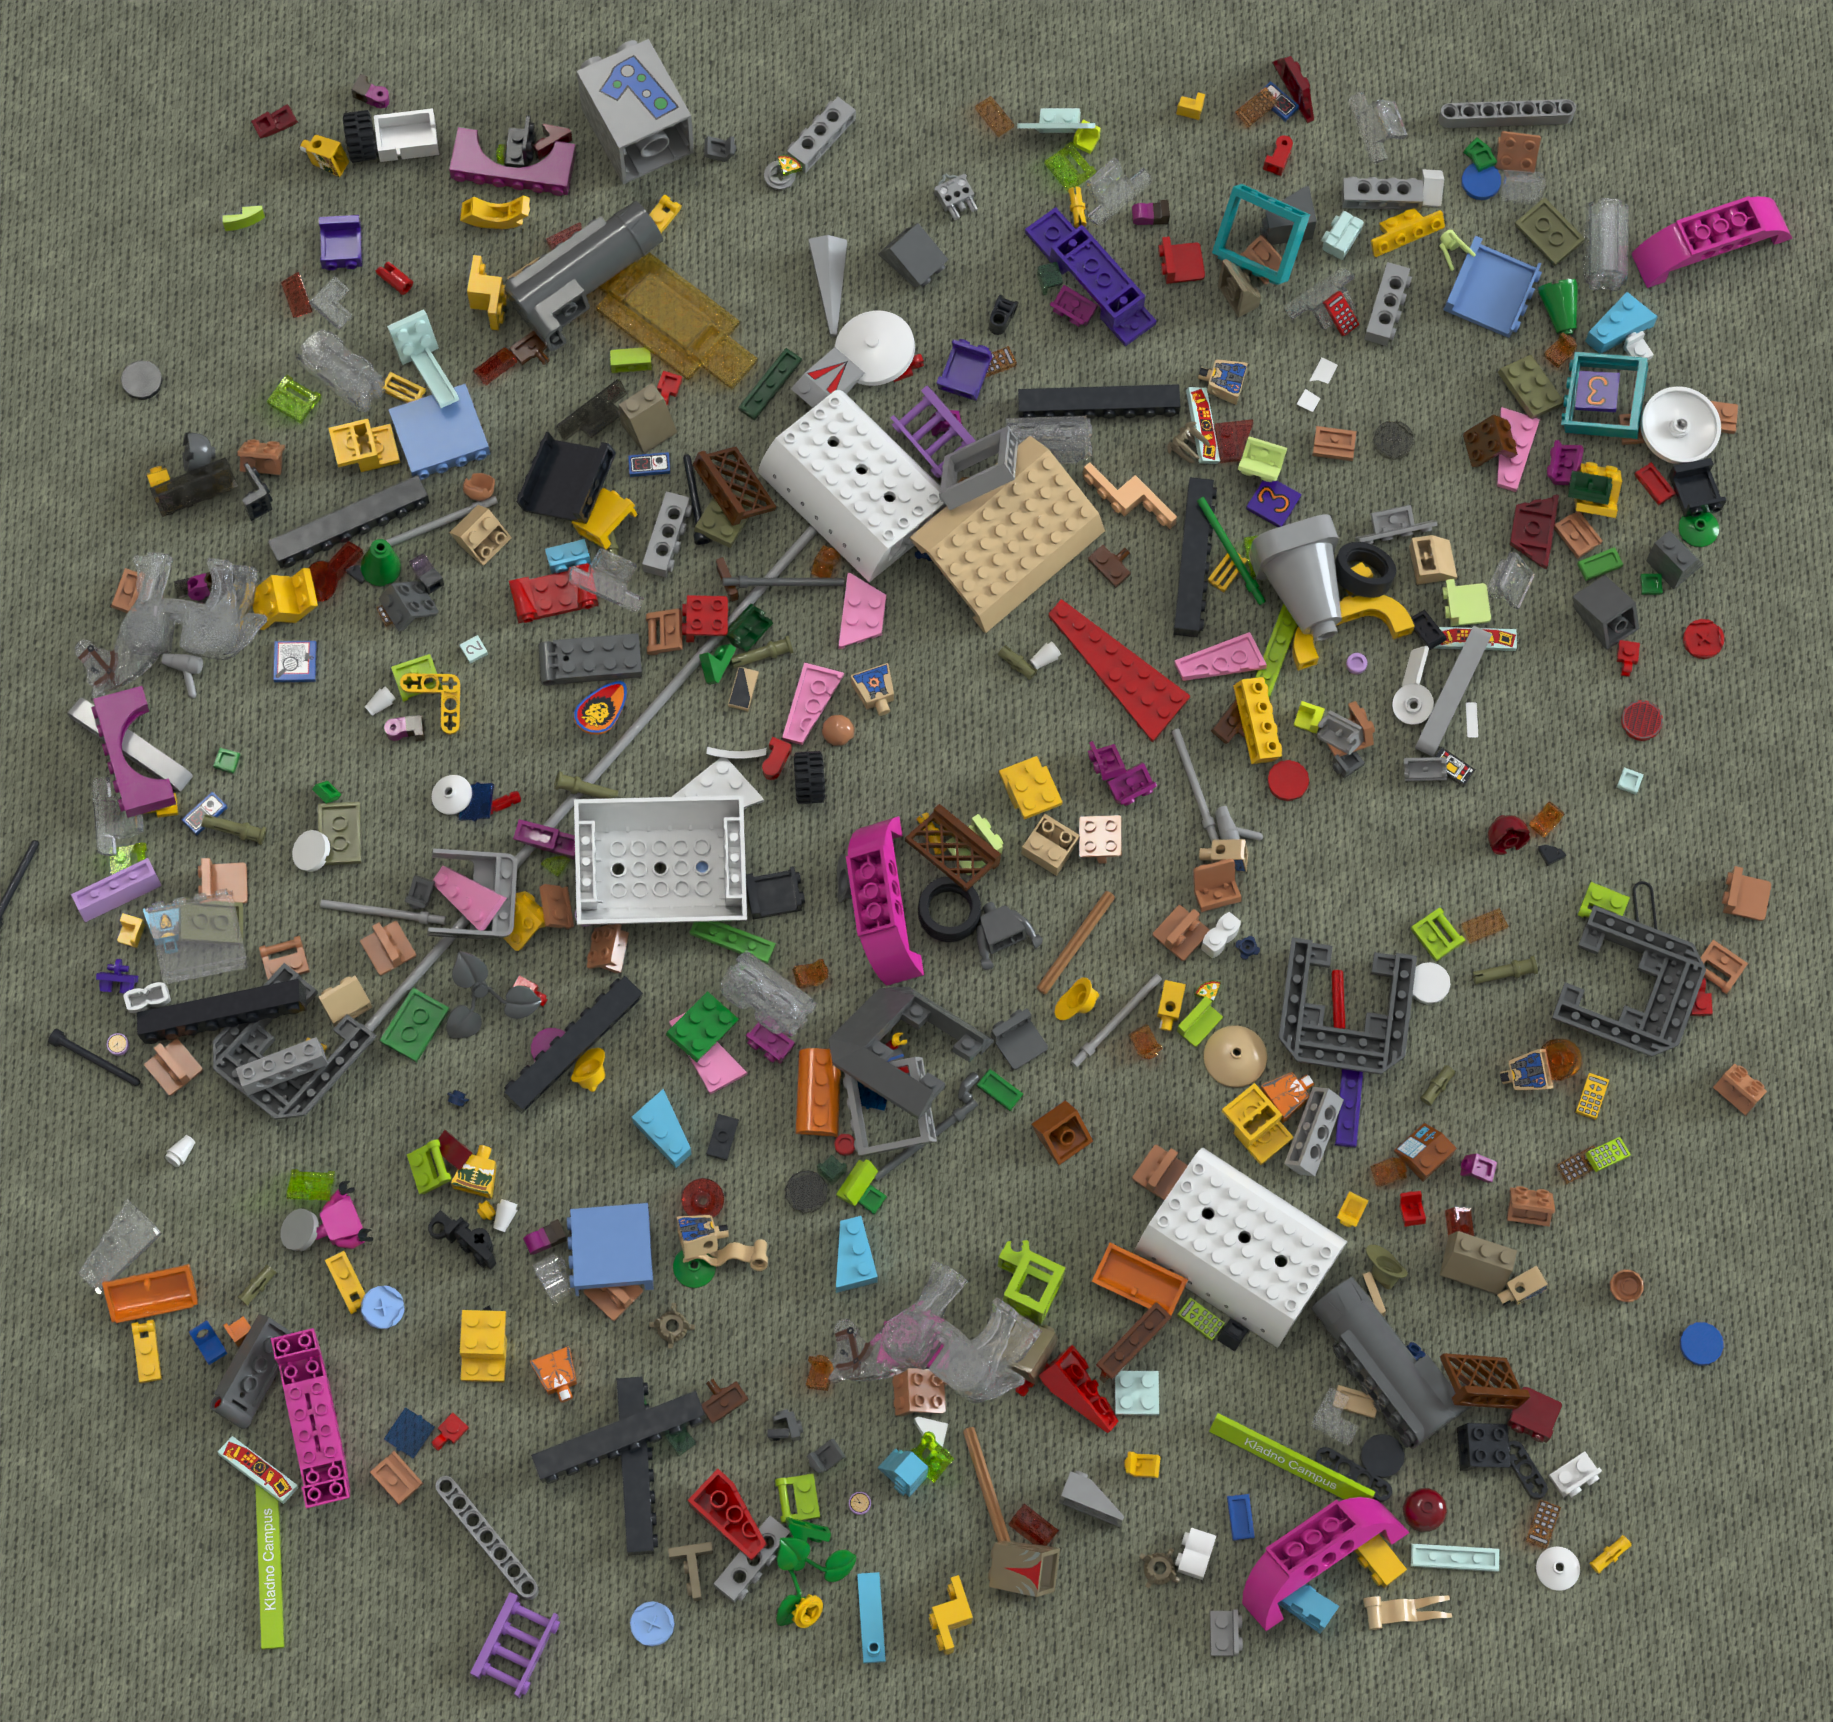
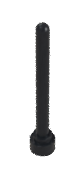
M686 454L683 457L696 525L702 513L691 456ZM695 532L693 535L696 545L708 544L711 541L710 538L701 533Z
M33 840L30 843L0 901V929L3 925L2 916L39 846L37 840Z
M56 1028L51 1033L48 1043L52 1046H63L134 1086L140 1085L141 1081L139 1078L68 1040L63 1031Z

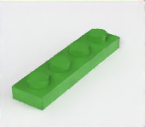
M719 921L694 922L690 930V935L766 964L769 963L776 946L774 942Z

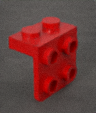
M1162 237L1161 245H1158V255L1162 257L1161 273L1165 275L1166 284L1203 280L1205 278L1200 244L1195 242L1171 245L1170 237Z
M687 595V603L682 604V616H686V623H682V635H686V642H694V635H727L728 598L726 596Z

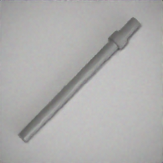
M495 496L481 502L475 501L469 507L394 536L386 541L392 547L466 517L477 505L488 508L498 504Z
M1175 729L1172 731L1201 812L1203 827L1207 830L1212 843V840H1219L1215 830L1216 823L1214 818L1210 816L1180 729Z
M321 900L320 908L419 921L421 924L436 923L445 925L446 916L433 915L426 911L418 913L330 900Z
M1155 974L1089 1043L1086 1042L1081 1047V1052L1071 1061V1064L1077 1068L1087 1057H1090L1095 1052V1048L1151 992L1162 978Z

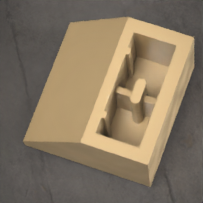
M477 505L449 532L456 542L483 566L511 539V536L492 512L480 505Z
M1433 535L1412 538L1409 549L1417 585L1457 579L1450 540Z
M1044 814L1022 846V855L1057 876L1068 860L1080 835Z
M356 976L344 978L340 985L325 989L321 996H319L322 1007L334 1027L337 1026L346 1014L354 1019L372 1008L371 1002Z

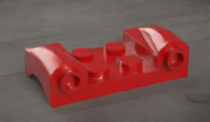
M589 563L569 567V571L533 579H529L528 576L509 581L518 624L598 606Z

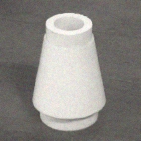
M1051 641L1049 644L1045 643L1033 658L1030 659V662L1038 670L1058 660L1061 653Z
M385 686L383 689L380 688L364 707L373 716L375 713L392 705L396 698Z
M185 1135L166 1151V1160L175 1167H179L180 1164L183 1165L195 1141L190 1136Z
M501 1199L500 1204L497 1203L494 1229L506 1231L518 1211L516 1210L517 1204Z

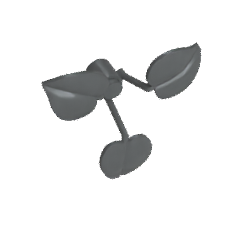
M459 951L452 969V978L457 986L462 988L470 987L472 991L471 1008L469 1010L465 1005H459L450 1012L447 1019V1033L451 1038H465L476 1034L481 1028L482 1019L478 1013L473 1012L476 998L486 996L488 992L501 1003L506 1004L504 1007L505 1014L514 1019L525 1018L532 1014L540 1005L541 998L526 986H514L508 990L506 1000H504L491 987L487 986L488 969L486 964L472 954Z

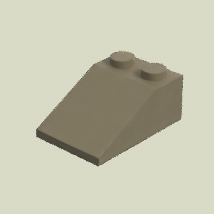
M1227 259L1222 260L1218 288L1239 318L1259 307L1261 295L1258 289L1253 288L1250 284V278L1246 272L1243 273L1240 267Z

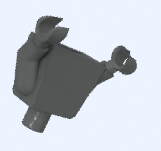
M988 902L983 906L982 909L985 914L980 917L981 924L977 926L976 934L979 954L982 956L980 962L984 970L994 967L989 959V953L994 954L1027 939L1026 935L1031 938L1035 949L1042 944V937L1034 933L1035 930L1030 922L1016 910H1010L1006 905L996 908L993 902Z

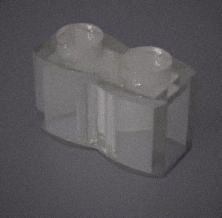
M554 1253L532 1265L536 1276L553 1305L575 1294V1288H570V1275L568 1276L564 1270L567 1268V1265L562 1256L557 1257Z

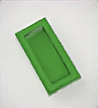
M1615 547L1577 563L1585 581L1623 567Z

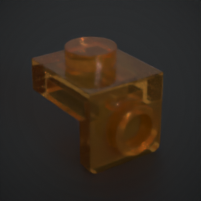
M1562 332L1558 340L1544 352L1543 356L1559 368L1574 354L1577 344L1571 336Z
M823 545L814 559L811 574L820 578H831L833 569L839 562L841 554L837 550Z
M1549 801L1542 811L1531 820L1529 826L1545 838L1558 825L1565 814Z
M818 959L812 964L798 965L792 969L798 988L818 986L828 979V968L823 959Z
M1147 1024L1128 1034L1138 1055L1144 1059L1156 1057L1159 1051L1163 1049L1162 1045L1157 1043Z
M1392 1157L1370 1166L1376 1186L1378 1187L1398 1179L1404 1180L1407 1178L1406 1165L1400 1158Z
M809 1356L808 1361L811 1364L806 1386L809 1389L828 1391L835 1369L834 1365L826 1356Z

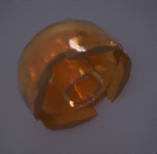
M1556 1038L1547 1041L1541 1047V1049H1546L1552 1080H1566L1578 1073L1582 1065V1055L1574 1042L1568 1039Z

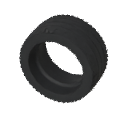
M944 876L933 880L923 890L918 903V918L925 932L932 938L946 943L958 942L968 937L979 923L981 902L973 886L965 891L952 879ZM944 892L960 894L969 903V917L958 926L946 927L939 925L929 915L931 900Z

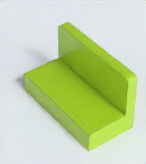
M650 347L610 351L612 373L652 370Z
M1206 996L1177 1028V1032L1194 1047H1197L1223 1018L1220 1013L1211 1007L1212 1001Z
M867 1159L864 1162L858 1160L837 1192L838 1198L856 1206L878 1173V1170L871 1161Z

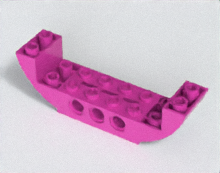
M1748 196L1677 220L1645 240L1631 255L1646 287L1649 288L1664 283L1670 271L1767 238H1771L1773 244L1776 245L1792 239V236L1772 198Z
M899 816L857 829L852 834L848 846V856H846L857 935L860 937L863 949L873 970L886 986L924 975L921 955L909 950L892 840L902 837Z
M312 1328L271 1338L274 1357L280 1370L303 1481L302 1492L306 1509L350 1498L345 1455L329 1380L315 1330Z
M1364 1497L1349 1498L1342 1501L1335 1500L1265 1548L1266 1552L1257 1561L1246 1581L1242 1604L1263 1629L1267 1631L1284 1619L1277 1604L1278 1602L1377 1534L1381 1533L1392 1545L1406 1536L1409 1531L1377 1500Z

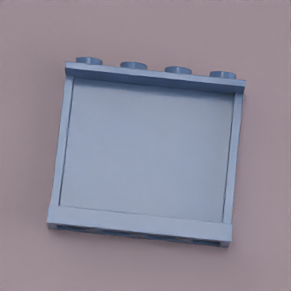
M1475 236L1470 249L1476 256L1473 257L1467 253L1443 310L1510 338L1512 332L1516 333L1520 326L1519 316H1524L1528 307L1525 304L1526 299H1531L1535 288H1532L1534 282L1538 283L1542 274L1539 271L1541 263H1538L1537 267L1526 264L1482 245V238Z
M466 384L454 387L459 400L443 408H440L434 396L430 395L388 409L412 477L418 475L420 480H423L430 474L436 472L444 473L451 467H461L469 461L475 459L482 460L487 455H490L488 443Z
M648 1203L570 1209L571 1217L567 1218V1229L571 1230L572 1236L568 1237V1249H572L573 1256H569V1268L573 1269L574 1275H570V1288H575L576 1296H579L580 1289L644 1284L645 1290H654Z

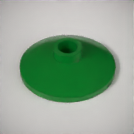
M1707 512L1697 517H1684L1683 515L1679 521L1678 529L1680 536L1686 543L1694 547H1705L1716 540L1719 533V524L1716 518ZM1697 523L1703 524V528H1699Z
M682 1250L676 1255L673 1271L676 1279L682 1285L689 1288H699L708 1284L714 1277L716 1266L710 1265L703 1259L683 1262L684 1254ZM697 1262L698 1267L693 1269L690 1267V1264Z

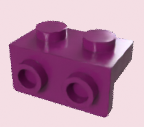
M1063 285L1054 302L1051 301L1050 303L1054 307L1053 312L1062 317L1064 314L1071 318L1069 321L1078 327L1081 324L1087 326L1099 306L1066 285Z
M1555 440L1554 447L1550 451L1551 462L1547 467V476L1554 485H1569L1572 470L1580 472L1584 451L1582 445H1562L1559 440Z
M1089 742L1091 750L1087 752L1090 762L1093 763L1095 773H1100L1103 781L1126 774L1124 763L1115 744L1096 749L1094 742Z
M1143 762L1126 770V774L1106 781L1115 802L1121 805L1124 804V806L1135 802L1134 798L1140 795H1149L1153 792V788L1157 787L1156 782L1152 781Z
M762 1018L752 1031L745 1035L748 1040L747 1044L756 1051L758 1048L765 1053L763 1056L772 1063L776 1061L781 1064L795 1046L794 1041Z

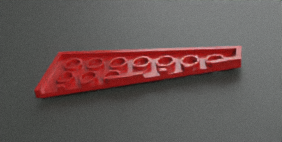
M1061 599L1049 613L1048 617L1062 634L1068 638L1075 650L1081 654L1085 662L1095 671L1098 678L1122 704L1125 711L1131 715L1138 727L1149 737V740L1154 742L1191 696Z

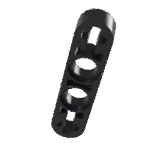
M1322 1447L1317 1451L1315 1455L1317 1463L1339 1474L1341 1473L1338 1471V1465L1346 1463L1350 1467V1472L1343 1476L1357 1482V1477L1364 1474L1369 1478V1483L1365 1487L1370 1488L1373 1480H1375L1377 1483L1374 1486L1377 1488L1384 1486L1386 1488L1385 1492L1387 1495L1383 1494L1382 1497L1378 1495L1379 1491L1373 1488L1372 1490L1375 1491L1373 1499L1385 1502L1391 1497L1392 1487L1388 1482L1329 1447ZM1325 1452L1329 1453L1328 1458L1332 1461L1335 1460V1457L1339 1459L1334 1469L1330 1467L1333 1464L1332 1462L1326 1460L1324 1463L1321 1461L1320 1453L1323 1455Z

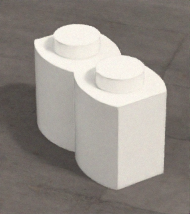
M1230 912L1224 914L1217 922L1216 927L1205 935L1201 950L1211 958L1220 955L1225 948V944L1236 937L1241 921Z
M161 982L150 984L144 989L129 990L123 995L127 1010L130 1013L145 1011L150 1007H162L171 1002L168 987L165 983Z
M1191 1528L1190 1533L1185 1532L1182 1541L1185 1549L1183 1554L1178 1553L1175 1563L1176 1566H1179L1177 1572L1203 1580L1216 1536Z

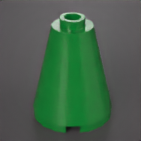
M1576 279L1559 280V283L1552 284L1550 282L1538 287V293L1556 333L1561 334V336L1572 335L1573 331L1577 329L1578 284Z
M377 539L372 542L360 563V569L368 583L382 587L386 584L394 583L400 576L401 561L386 540Z

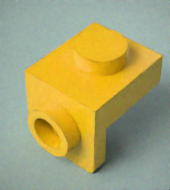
M162 466L151 468L150 473H147V477L154 498L174 493L167 468L162 469Z
M1349 1191L1337 1216L1340 1219V1223L1347 1227H1356L1369 1200Z
M1129 1451L1124 1464L1126 1473L1133 1477L1158 1478L1160 1456L1136 1454Z

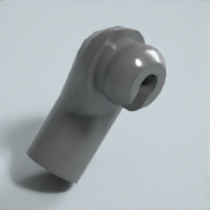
M972 1072L961 1082L958 1099L965 1104L973 1098V1095L969 1093L970 1088L980 1080L977 1073Z

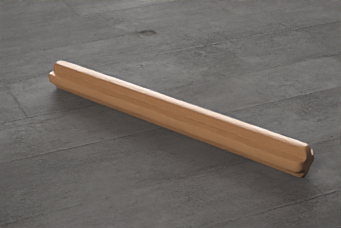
M1106 891L1037 986L1039 992L1044 995L1048 993L1113 902L1115 896L1112 893Z
M966 1428L963 1434L998 1542L1010 1541L975 1428Z

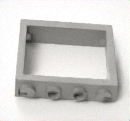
M1009 426L944 456L939 498L941 502L947 505L949 510L1015 480L1018 440ZM999 453L998 464L957 483L958 472Z
M911 1057L889 1062L897 1068L909 1066L910 1076L917 1081H920L925 1076L922 1057ZM844 1073L843 1083L848 1092L847 1106L851 1110L852 1119L850 1124L855 1133L854 1147L856 1152H858V1156H868L937 1142L930 1107L918 1120L921 1137L868 1147L857 1080Z

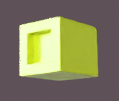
M1082 120L1081 123H1090V122L1085 121V120ZM1096 125L1095 128H1078L1074 134L1073 146L1091 154L1100 138L1101 128Z
M1301 701L1294 726L1317 734L1318 724L1323 717L1325 708Z

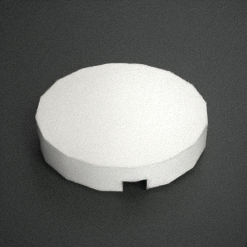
M309 830L304 832L294 843L292 855L295 865L307 872L317 871L325 864L326 856H329L330 843L328 838L319 831Z
M1432 962L1416 966L1413 998L1427 1005L1442 1001L1448 994L1451 985L1450 977L1446 970Z

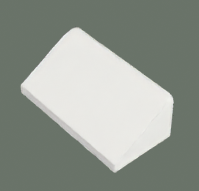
M1428 646L1411 651L1402 686L1420 684L1429 650Z

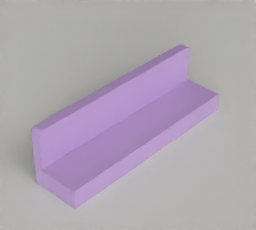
M146 858L71 894L83 920L87 922L160 887L161 883L149 859Z

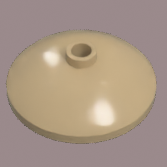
M1227 1026L1221 1028L1206 1043L1204 1049L1205 1067L1211 1077L1224 1086L1233 1088L1248 1086L1262 1075L1266 1067V1047L1262 1039L1246 1027ZM1234 1050H1239V1051H1240V1055H1238V1056L1234 1055V1054H1233V1051H1234Z

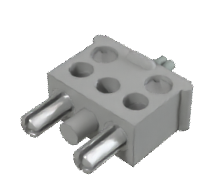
M947 173L942 175L943 179L934 189V196H937L944 211H949L954 220L960 218L955 207H958L960 212L965 211L967 208L964 203L966 202L971 212L976 211L978 208L973 201L974 192L966 179L967 175L949 176ZM946 177L949 178V179H951V180H949V181L943 183V182L946 180Z

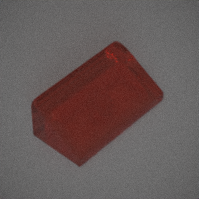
M299 272L282 281L281 284L293 318L312 312Z
M504 347L473 370V372L487 386L516 364L517 357Z
M348 541L321 571L337 583L346 574V570L364 555L363 549Z
M1453 1207L1445 1210L1448 1236L1457 1231L1474 1236L1471 1208Z
M1023 1504L1009 1522L1011 1528L1034 1545L1048 1546L1059 1531L1026 1504Z

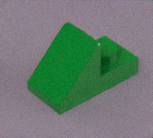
M733 645L719 646L714 656L710 653L699 655L707 684L719 683L736 650Z
M786 1517L785 1521L794 1538L807 1542L809 1537L810 1540L817 1543H822V1541L829 1542L831 1532L828 1527Z

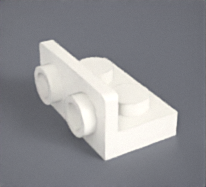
M1584 1451L1551 1473L1549 1478L1563 1498L1567 1495H1570L1572 1498L1582 1491L1580 1488L1582 1485L1587 1483L1590 1486L1599 1480L1598 1475L1602 1470L1600 1467L1596 1468Z

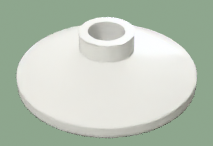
M1405 685L1396 692L1393 698V711L1396 717L1406 724L1415 725L1422 723L1429 718L1434 708L1432 694L1422 685ZM1413 702L1418 703L1415 709L1410 707Z
M449 775L440 779L432 791L433 805L439 812L447 815L463 811L472 798V788L469 782L459 775ZM449 790H452V793L450 795H447V792Z
M1551 1547L1539 1556L1536 1563V1572L1539 1580L1547 1588L1562 1591L1576 1583L1580 1575V1565L1577 1557L1570 1550L1563 1547ZM1556 1564H1561L1563 1566V1570H1556Z

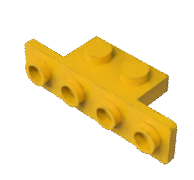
M1413 208L1380 222V230L1384 234L1371 240L1373 255L1378 257L1445 227L1443 212L1439 210L1423 217Z

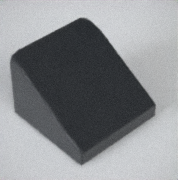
M1230 1318L1217 1341L1236 1351L1249 1329Z

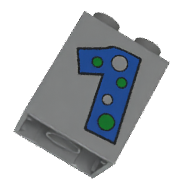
M649 39L637 43L635 40L627 41L618 47L616 54L605 59L595 56L589 58L581 65L580 70L577 71L581 109L623 185L694 153L691 114Z

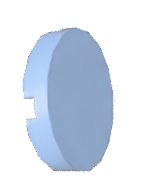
M389 1286L372 1288L362 1299V1316L370 1326L377 1329L392 1327L403 1316V1298L396 1289Z
M654 1601L643 1603L636 1608L630 1621L631 1632L635 1639L643 1645L651 1647L661 1645L673 1633V1615L669 1608L661 1603Z

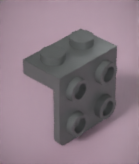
M419 581L393 583L378 598L398 631H404L415 618L436 616L439 612L425 590L424 585Z
M1027 1008L1023 1011L1021 1009L1011 1014V1018L1005 1022L1003 1020L999 1021L992 1027L993 1030L991 1031V1038L994 1039V1043L1014 1070L1019 1069L1048 1049V1045L1031 1022L1032 1015Z

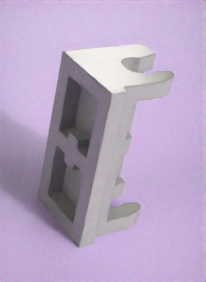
M1331 710L1318 724V727H1324L1317 734L1318 739L1349 755L1364 742L1363 729L1360 725Z
M1446 757L1404 758L1405 781L1447 780Z

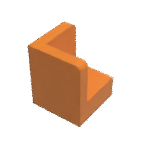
M244 1316L230 1326L227 1323L223 1325L238 1347L242 1345L251 1329Z

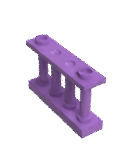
M925 386L921 390L924 394L921 402L900 420L894 415L890 418L894 421L892 426L899 434L903 432L933 466L931 471L939 479L943 472L942 466L944 461L937 465L931 456L953 436L960 435L964 440L961 442L962 445L956 450L976 440L932 389ZM928 405H934L937 409L936 415L912 435L905 426ZM941 420H947L950 424L949 430L928 449L924 450L918 441Z
M510 1592L470 1674L478 1679L482 1675H489L516 1688L514 1695L520 1698L522 1694L526 1695L531 1685L528 1680L551 1633L555 1634L557 1632L560 1622L558 1621L559 1616L556 1613H553L551 1619H548L520 1606L521 1603L518 1602L519 1597ZM518 1614L546 1627L541 1640L510 1626L511 1623L508 1621L511 1615ZM508 1634L535 1647L536 1650L531 1660L502 1647L501 1643H499L501 1635ZM497 1654L527 1668L522 1679L518 1680L491 1667V1664L488 1663L491 1656H496Z

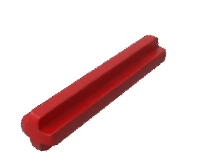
M1333 970L1331 973L1333 1027L1345 1029L1343 971Z

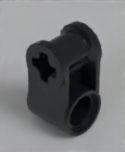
M1001 294L998 296L989 320V330L991 333L1001 335L1006 331L1017 310L1018 301L1013 302L1005 299ZM1000 321L1002 322V324H996L994 322Z

